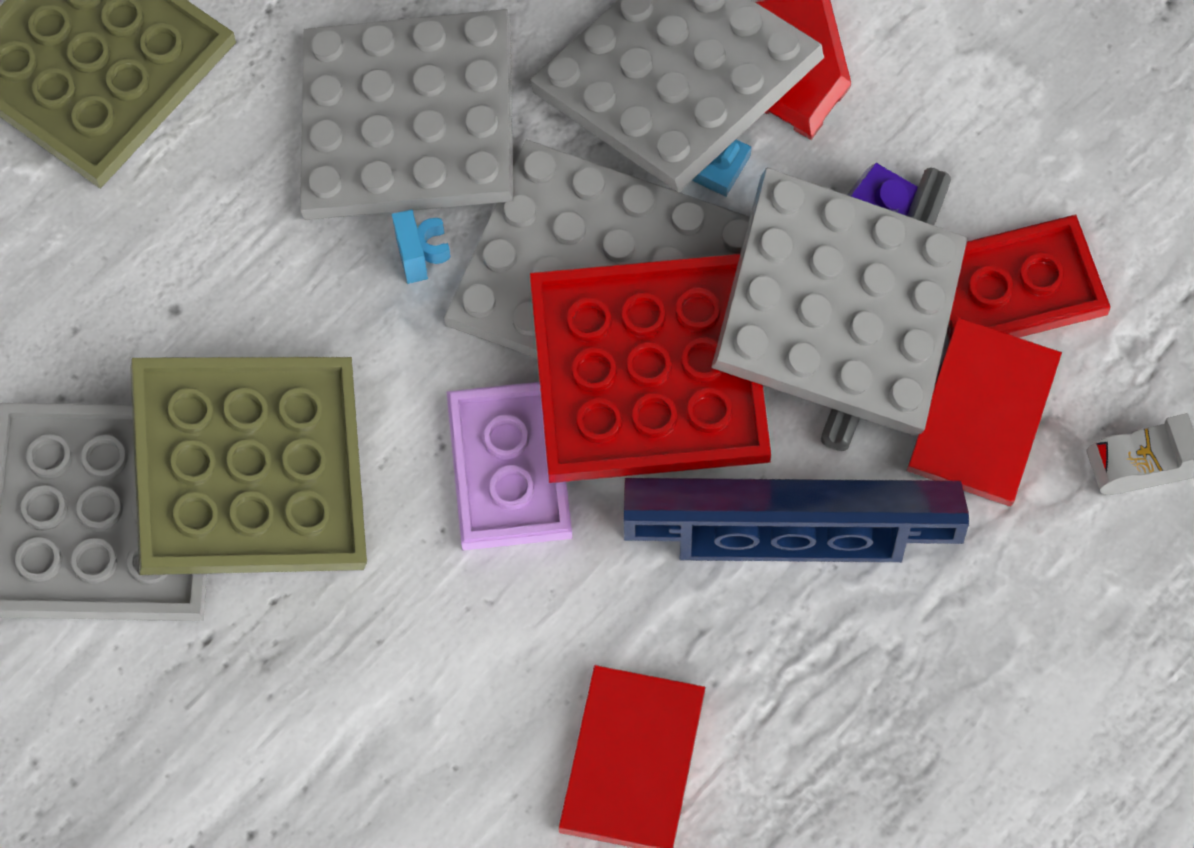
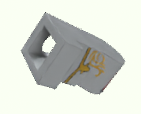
M1188 413L1168 417L1164 424L1132 431L1131 434H1117L1103 438L1090 445L1086 450L1100 493L1104 495L1121 494L1194 478V429Z

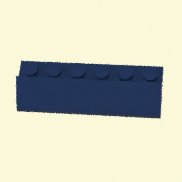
M625 478L624 541H680V560L902 563L907 543L964 544L969 527V511L961 481Z

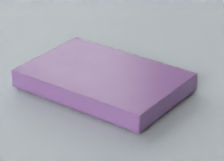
M540 382L447 391L462 551L572 539L567 483H549Z

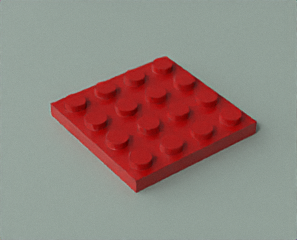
M740 254L530 273L549 483L771 463V447L763 385L711 368Z

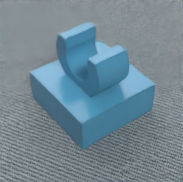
M736 139L692 181L727 197L749 160L752 147Z
M412 209L392 214L395 237L407 284L427 280L428 275L425 261L440 264L451 258L448 243L437 246L427 243L431 237L445 234L442 219L429 218L423 221L417 228Z

